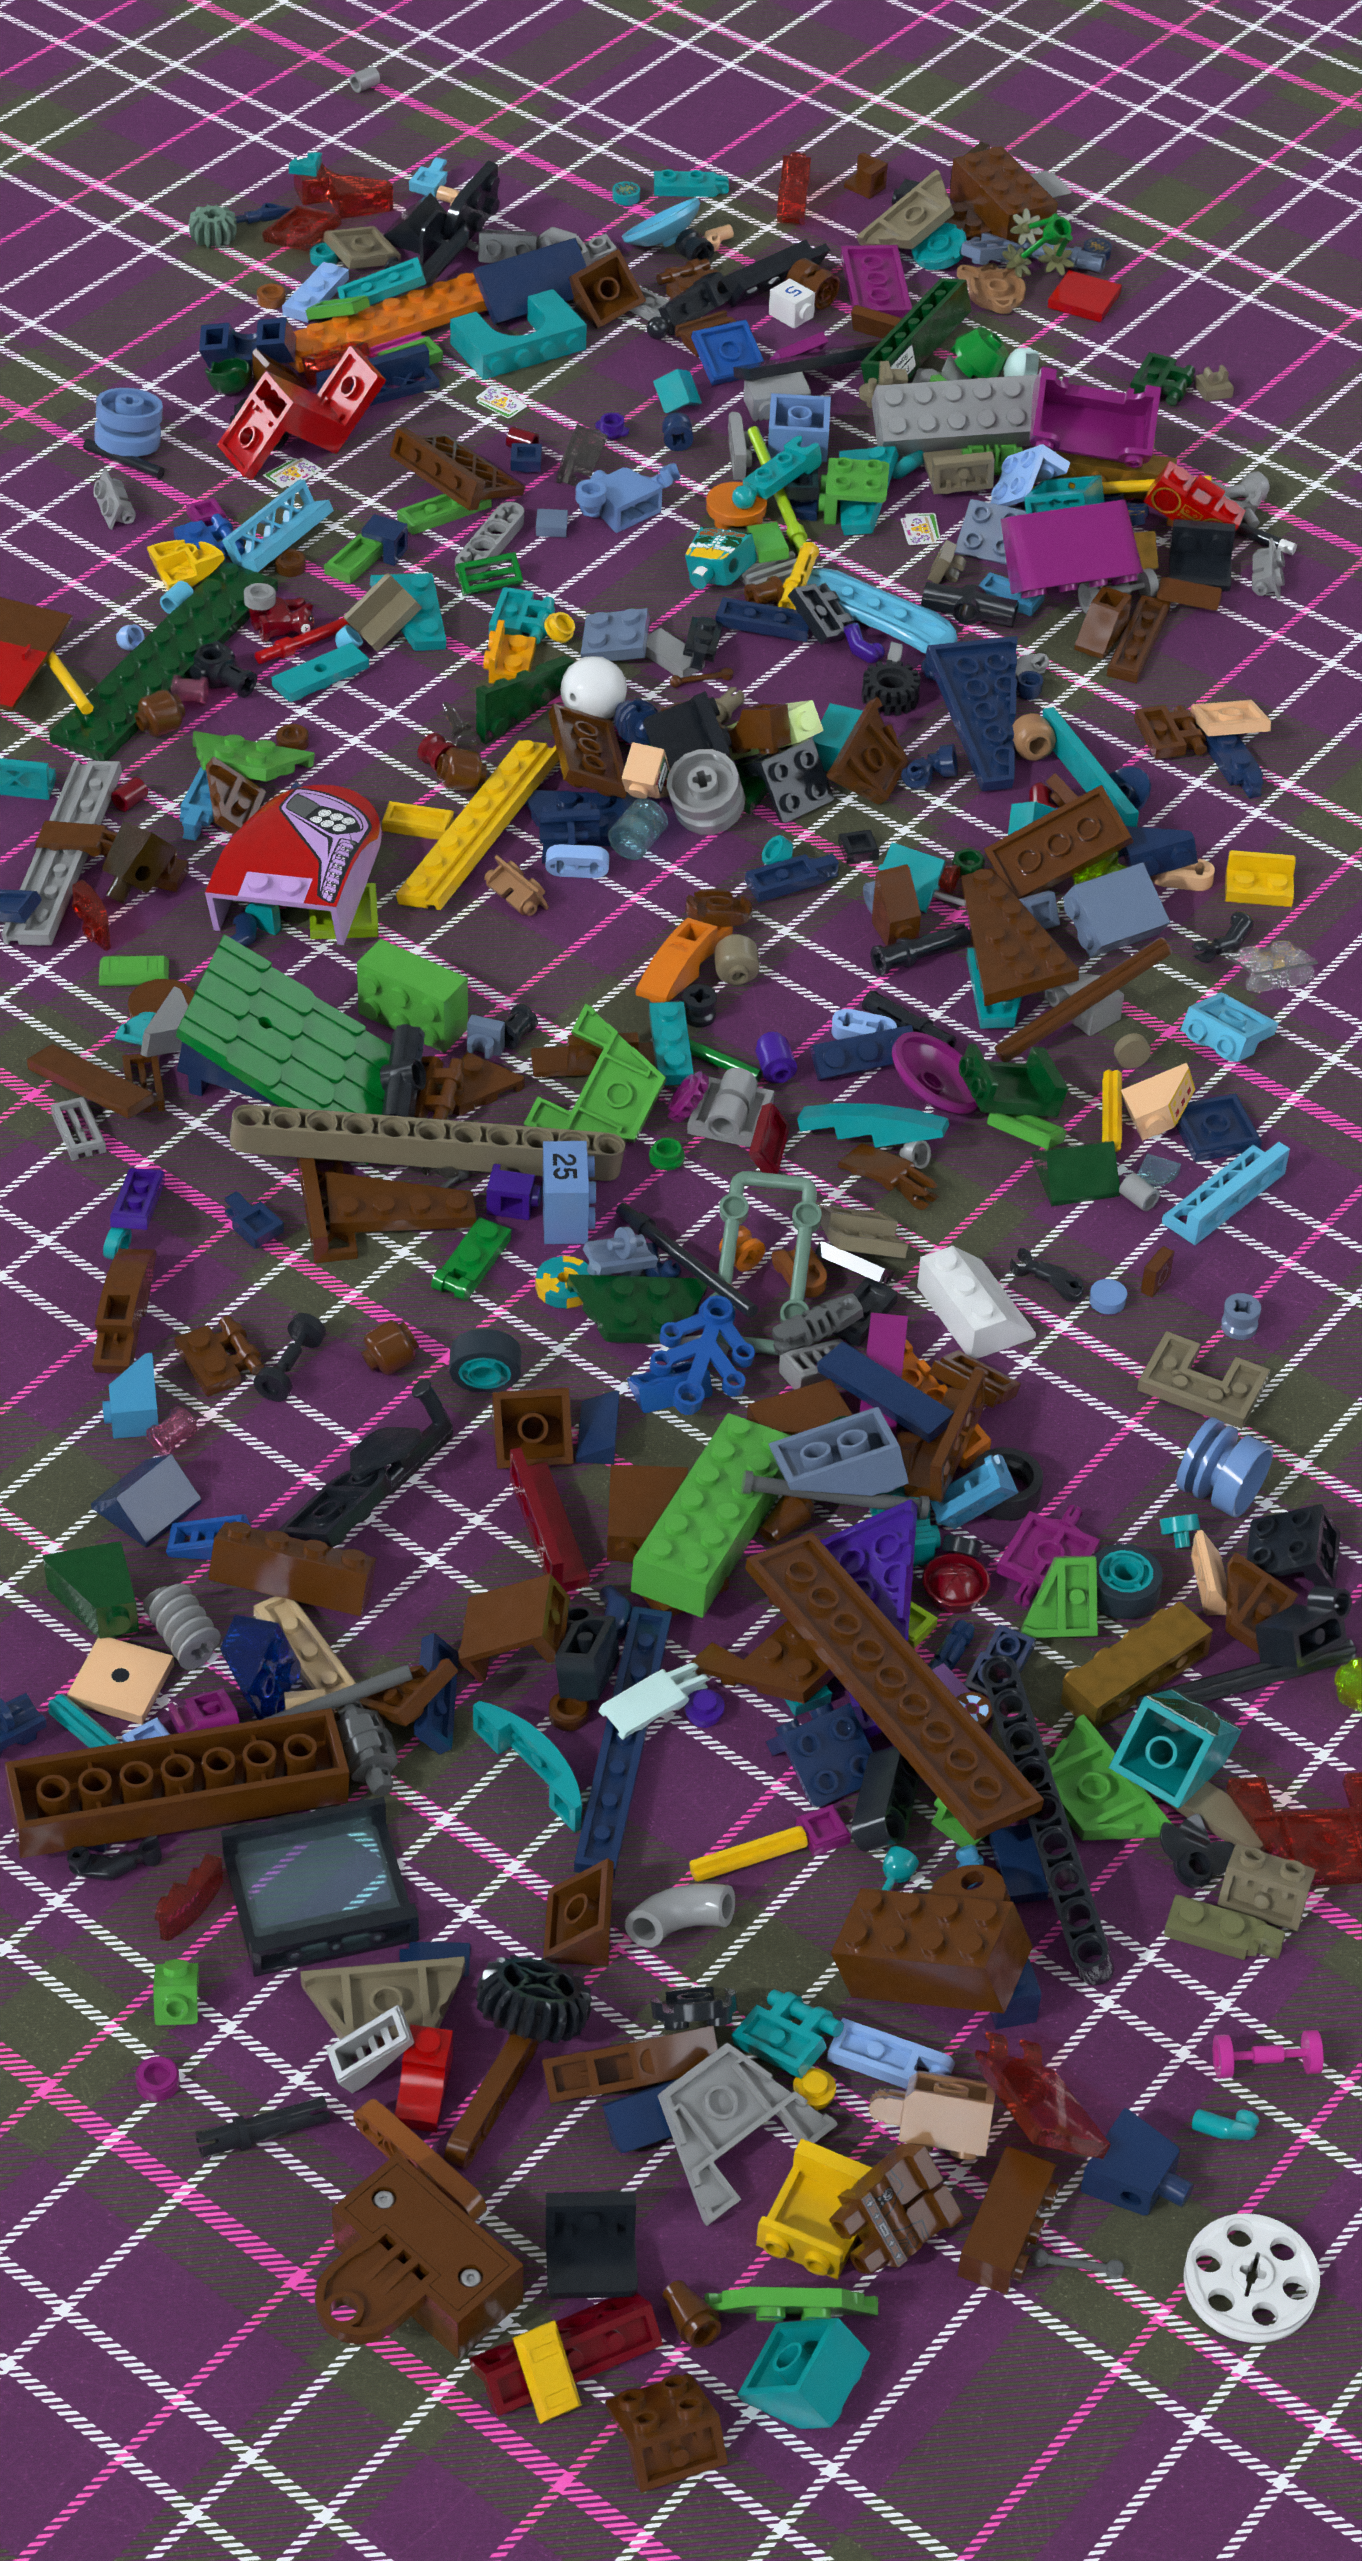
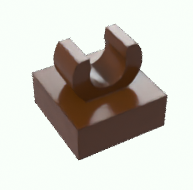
M176 851L153 887L178 892L189 872V861L177 859Z

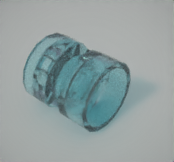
M640 798L634 800L609 830L608 839L610 845L620 856L626 859H641L667 828L668 819L666 813L652 800Z

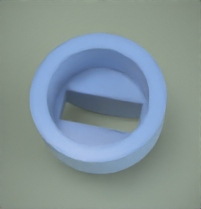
M135 624L122 627L116 635L118 645L127 651H133L145 639L143 630Z

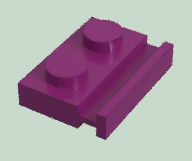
M224 1688L186 1698V1705L175 1707L173 1702L167 1704L170 1718L178 1733L240 1723L237 1710Z

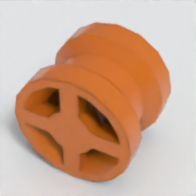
M743 1225L739 1226L734 1266L741 1272L754 1268L763 1258L766 1248L759 1239L752 1238L751 1231ZM722 1238V1240H721V1242H720V1244H719V1251H720V1253H721L723 1238Z

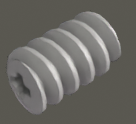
M181 1583L157 1588L144 1599L143 1609L145 1613L148 1614L152 1624L156 1626L158 1633L163 1637L166 1645L170 1647L172 1654L177 1658L181 1667L186 1670H194L204 1665L211 1658L213 1650L220 1642L221 1635L218 1629L214 1628L212 1620L206 1616L204 1608L199 1606L198 1599L192 1595L188 1585Z

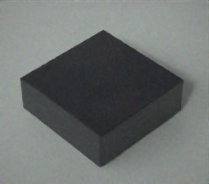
M871 830L839 834L838 844L846 864L879 860V849Z

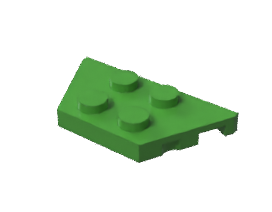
M198 731L193 732L192 745L197 747L196 755L200 760L202 770L205 771L206 764L213 756L245 778L265 782L281 775L294 773L296 764L308 768L314 765V752L276 746L274 742L268 740L247 741L240 735L220 736Z
M1084 1714L1079 1716L1069 1736L1061 1740L1055 1748L1054 1756L1048 1759L1070 1826L1081 1840L1160 1837L1162 1824L1164 1822L1172 1824L1144 1788L1108 1768L1116 1753ZM1037 1779V1784L1040 1783L1043 1779Z
M745 2287L722 2291V2294H705V2302L718 2313L756 2314L757 2322H783L786 2314H801V2321L831 2318V2315L878 2316V2297L864 2296L863 2293L851 2292L842 2288Z

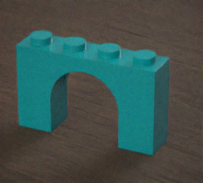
M554 289L528 296L527 321L536 330L535 332L520 336L502 334L492 329L477 312H472L450 319V344L474 371L485 380L586 350L587 324Z

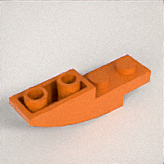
M691 918L685 919L670 934L651 960L636 988L635 995L649 999L652 1003L669 1002L699 977L700 964L714 953V949L720 940L733 934V926H714Z

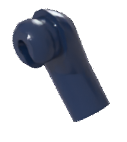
M247 912L240 913L233 920V924H236V934L230 938L248 947L256 941L257 921L253 915Z

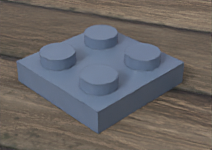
M648 608L627 609L625 611L608 613L598 612L586 615L581 658L598 656L604 657L609 661L645 658L650 623Z

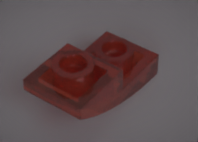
M82 879L72 885L73 910L79 918L83 919L82 930L86 938L107 951L111 949L106 909L97 893Z
M205 1854L199 1869H192L187 1885L174 1882L168 1896L160 1898L155 1911V1920L159 1921L161 1940L170 1941L181 1934L211 1904L223 1884L222 1859L220 1857Z

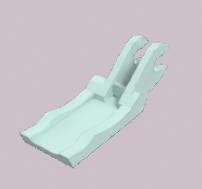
M696 1663L687 1664L670 1672L661 1669L603 1703L598 1712L603 1717L605 1715L618 1729V1735L623 1740L635 1731L642 1730L665 1713L685 1706L689 1701L688 1695L690 1693L708 1688L705 1682L709 1678L706 1675L698 1676L694 1670L699 1668Z

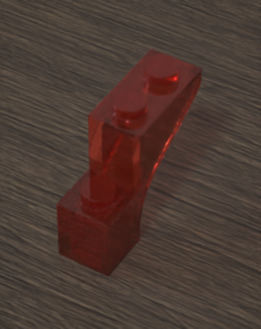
M791 152L789 156L783 155L776 215L777 223L805 225L812 169L811 158L806 157L804 153Z
M321 163L316 177L294 174V188L303 206L330 201L339 219L394 211L393 185L390 181L337 174L327 169L323 163Z

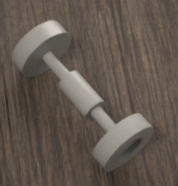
M1146 568L1143 569L1142 574H1137V584L1129 585V583L1110 586L1109 588L1127 594L1138 590L1140 596L1145 595L1157 598L1159 583L1153 569ZM1089 582L1080 584L1078 588L1079 603L1086 614L1090 603L1099 592L1097 587L1089 588Z

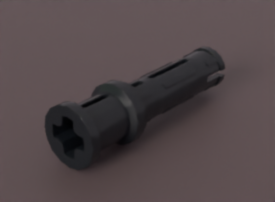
M961 923L910 940L909 938L902 937L891 945L884 947L881 945L873 946L870 951L871 963L875 971L883 976L888 974L891 969L900 966L905 968L912 967L918 959L968 945L971 941V935L968 927Z

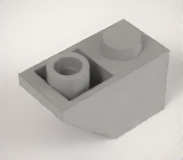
M1079 973V981L1046 989L1044 999L1052 1007H1055L1101 975ZM1116 990L1072 1019L1071 1022L1087 1035L1092 1036L1121 1020L1124 994Z

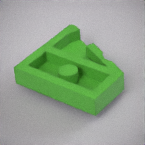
M1095 1556L1054 1557L1023 1622L1020 1633L1032 1638L1098 1636L1097 1568Z

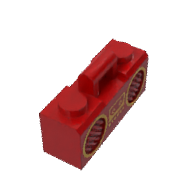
M1171 461L1167 463L1151 484L1143 501L1172 521L1174 519L1229 523L1235 524V531L1238 529L1246 512L1235 501L1223 496L1225 493L1224 489L1201 474L1195 479L1186 469L1177 466Z

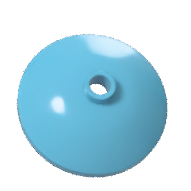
M692 198L644 220L621 236L623 241L630 245L643 247L663 243L664 247H668L674 244L678 234L684 231L696 216L700 207L699 199Z

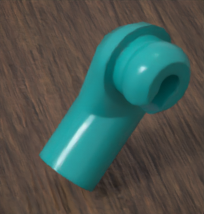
M1201 2109L1195 2112L1192 2119L1193 2130L1218 2139L1248 2141L1258 2133L1255 2130L1259 2124L1258 2115L1245 2109H1241L1236 2113L1235 2120Z

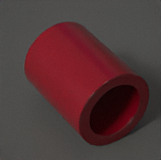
M512 426L506 437V446L512 448V443L539 444V434Z
M133 777L111 793V800L118 810L126 812L148 796V788L140 778Z

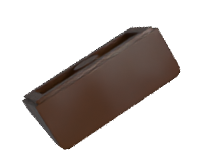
M1161 577L1157 599L1217 611L1222 601V589Z

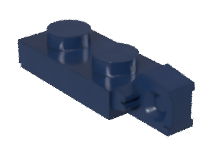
M1238 734L1205 736L1207 751L1230 786L1240 784L1249 799L1261 797L1262 784H1264L1262 769Z
M804 854L749 870L745 873V883L759 903L817 886L838 877L839 862L834 854L816 859L808 858Z

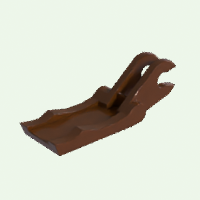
M45 820L34 848H48L53 851L65 849L78 850L94 857L101 854L107 858L117 833L109 831L103 825Z
M861 1143L838 1163V1168L846 1169L853 1175L871 1178L881 1183L888 1191H892L896 1187L919 1210H924L930 1204L919 1200L916 1195L929 1202H934L939 1198L938 1195L926 1189V1187L936 1188L938 1185L932 1179L916 1170L913 1162Z

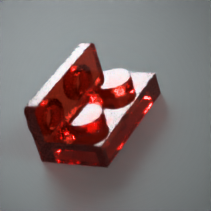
M350 341L302 356L301 360L307 384L312 386L317 384V372L335 368L350 345L359 349L364 356L370 355L368 343Z

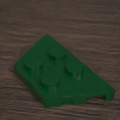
M569 1274L567 1279V1289L570 1293L574 1291L583 1302V1311L590 1320L596 1323L597 1330L606 1342L661 1344L659 1335L662 1325L667 1322L676 1323L694 1316L702 1297L705 1296L708 1286L698 1278ZM667 1333V1334H666V1335L669 1336V1337H675V1336H676V1335L673 1334V1333Z

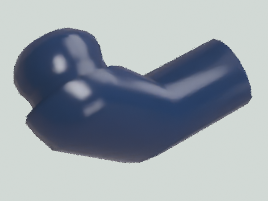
M646 1243L648 1250L657 1256L658 1262L655 1268L643 1269L644 1274L648 1277H679L681 1274L680 1265L675 1262L672 1266V1260H667L664 1263L660 1262L658 1246L655 1243Z
M607 1585L601 1589L599 1598L606 1605L604 1616H614L616 1618L618 1639L627 1634V1624L631 1617L632 1605L619 1590L612 1585Z

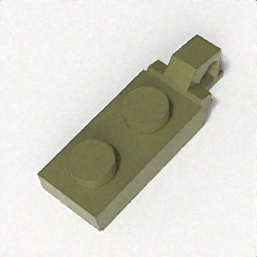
M1175 1894L1164 1930V1935L1167 1938L1245 1960L1246 1956L1256 1957L1257 1953L1278 1959L1285 1938L1284 1931L1269 1926L1266 1922L1256 1919V1917Z

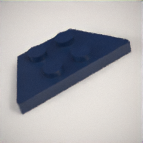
M535 790L524 805L528 806L531 811L532 820L539 827V812L543 811L545 805L557 804L561 807L562 811L574 810V806L578 803H591L593 809H599L600 841L578 842L577 845L615 846L622 838V833L629 830L635 823V816L638 812L647 809L648 796L646 799H640L627 794L624 799L617 796L607 797L599 792Z

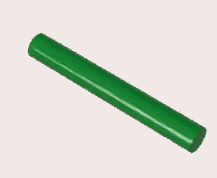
M689 1039L691 1055L725 1070L731 1068L745 1069L755 1076L757 1083L761 1079L762 1070Z

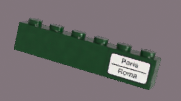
M940 278L860 363L864 384L868 383L870 378L877 379L878 384L880 361H889L891 369H906L909 380L972 311L966 280Z

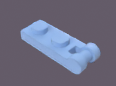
M845 2018L841 2020L844 2023V2029L839 2037L833 2038L827 2054L828 2062L907 2089L909 2077L918 2072L916 2071L918 2066L926 2068L930 2073L947 2076L951 2075L955 2066L954 2060L945 2053Z

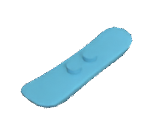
M819 568L813 569L807 585L815 583L818 587L826 583L831 591L837 593L840 597V605L846 613L852 615L854 620L887 633L925 654L928 645L955 643L958 640L956 630L950 621L933 610L883 591L838 570Z

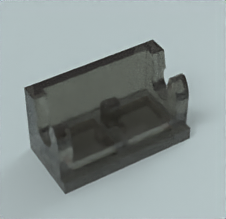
M577 424L561 459L555 482L559 484L564 482L576 486L583 479H578L574 473L578 472L582 475L592 476L603 447L607 442L608 435Z

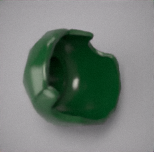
M240 358L225 359L219 363L212 362L210 371L208 368H205L207 379L212 388L224 395L236 394L242 391L249 384L253 373L251 365L246 360Z

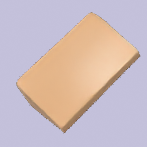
M1199 1530L1195 1533L1191 1559L1203 1611L1206 1616L1226 1615L1227 1580L1221 1555L1204 1531Z

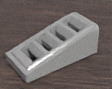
M840 1338L791 1350L780 1355L779 1373L794 1390L828 1380L827 1377L818 1372L817 1366L814 1363L822 1359L843 1340Z
M396 2005L330 2045L326 2050L338 2084L353 2094L368 2084L415 2042L402 2007ZM396 2025L399 2037L393 2040L389 2029ZM382 2036L385 2045L380 2048L377 2040ZM370 2047L372 2053L367 2056L365 2050ZM358 2057L359 2061L354 2063L353 2061Z

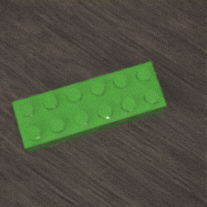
M728 1413L635 1555L631 1592L703 1618L724 1585L726 1577H729L779 1496L777 1494L751 1491L750 1495L742 1494L743 1473L747 1470L753 1471L755 1476L785 1480L768 1443L792 1435Z

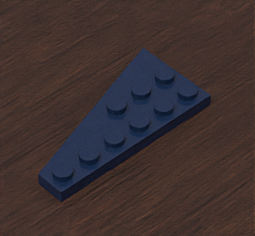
M1018 636L928 645L926 650V657L981 792L1012 788L1014 783L1015 751L1012 725L1015 722L1016 648Z

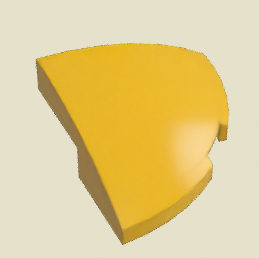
M185 540L161 542L147 547L149 556L167 590L178 581H184L191 587L202 581L225 560L222 551L202 541L198 542L200 549H197V546L194 544H185Z

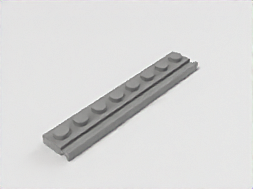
M74 761L49 821L101 825L111 801V793L115 791L122 774L120 761H88L87 765H80L79 761ZM37 848L20 890L37 891L42 901L25 923H5L1 933L4 944H9L10 941H18L19 945H52L88 853L68 849L53 851L48 848Z

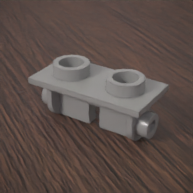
M104 469L100 480L95 482L93 490L101 513L109 529H113L115 521L130 524L134 521L136 512L131 502L128 501L129 498L122 481L115 478L112 479L107 469Z
M1270 538L1269 548H1260L1253 554L1252 590L1259 596L1275 592L1277 600H1279L1281 586L1285 585L1284 574L1281 568L1285 567V559L1282 549H1276L1273 538Z

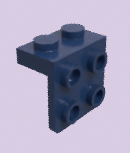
M830 1702L809 1712L812 1718L811 1721L800 1725L796 1718L776 1727L775 1730L778 1736L766 1741L772 1756L786 1751L810 1805L814 1808L822 1807L861 1788L867 1761L873 1751L851 1703L834 1709Z

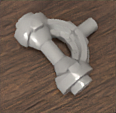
M1251 472L1242 479L1240 484L1229 487L1223 486L1221 482L1212 481L1225 490L1223 496L1229 500H1233L1230 498L1240 496L1245 497L1246 499L1243 501H1233L1246 510L1243 519L1247 525L1254 528L1259 525L1260 522L1255 515V511L1260 506L1261 501L1266 499L1270 489L1268 479L1261 472Z

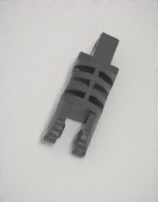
M851 1293L821 1303V1306L817 1305L812 1310L804 1311L802 1315L797 1314L772 1328L773 1339H776L773 1344L775 1353L782 1355L788 1351L809 1346L814 1341L822 1340L823 1337L827 1338L833 1332L842 1331L864 1316L861 1303Z

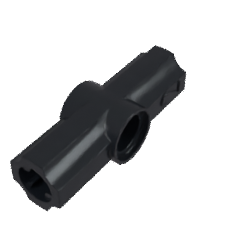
M926 582L921 606L935 612L953 615L955 620L963 625H973L977 621L1013 628L1016 622L1019 602L1018 600L987 594L982 587L975 584L965 585L961 589Z
M402 1024L398 1025L396 1031L393 1032L389 1064H384L380 1070V1081L385 1092L382 1115L414 1117L417 1092L423 1090L426 1085V1072L421 1062L425 1033L420 1027Z

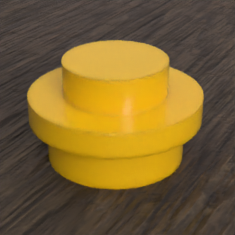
M557 612L550 614L546 618L544 627L551 639L559 643H566L573 637L575 623L568 614Z
M810 2068L802 2079L795 2077L793 2092L796 2091L807 2099L806 2104L818 2111L824 2109L833 2101L836 2094V2083L834 2078L825 2070Z

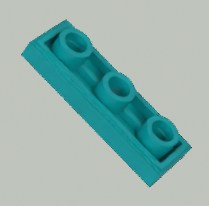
M349 643L271 677L272 686L289 702L297 701L308 694L325 689L333 683L347 677H353L356 673L370 668L369 658L353 643Z

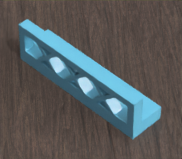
M297 480L225 537L222 542L232 563L254 572H259L334 510L329 500L314 501L305 480ZM297 492H299L304 503L300 509L293 507ZM277 508L284 510L281 524L274 522ZM258 523L265 525L262 539L255 537ZM239 538L246 540L245 550L242 555H240L235 544Z
M1278 1142L1264 1152L1255 1145H1252L1165 1213L1162 1217V1224L1193 1245L1198 1244L1285 1174L1290 1148ZM1251 1160H1255L1246 1167L1247 1163H1249ZM1180 1216H1188L1186 1224L1178 1218Z

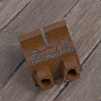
M899 2144L862 2176L851 2189H846L837 2196L842 2206L830 2217L829 2221L835 2232L843 2239L850 2240L858 2233L862 2244L850 2253V2259L859 2273L870 2275L884 2266L900 2267L907 2261V2257L916 2253L923 2243L944 2227L952 2228L964 2219L947 2185L940 2184L943 2178L925 2146Z

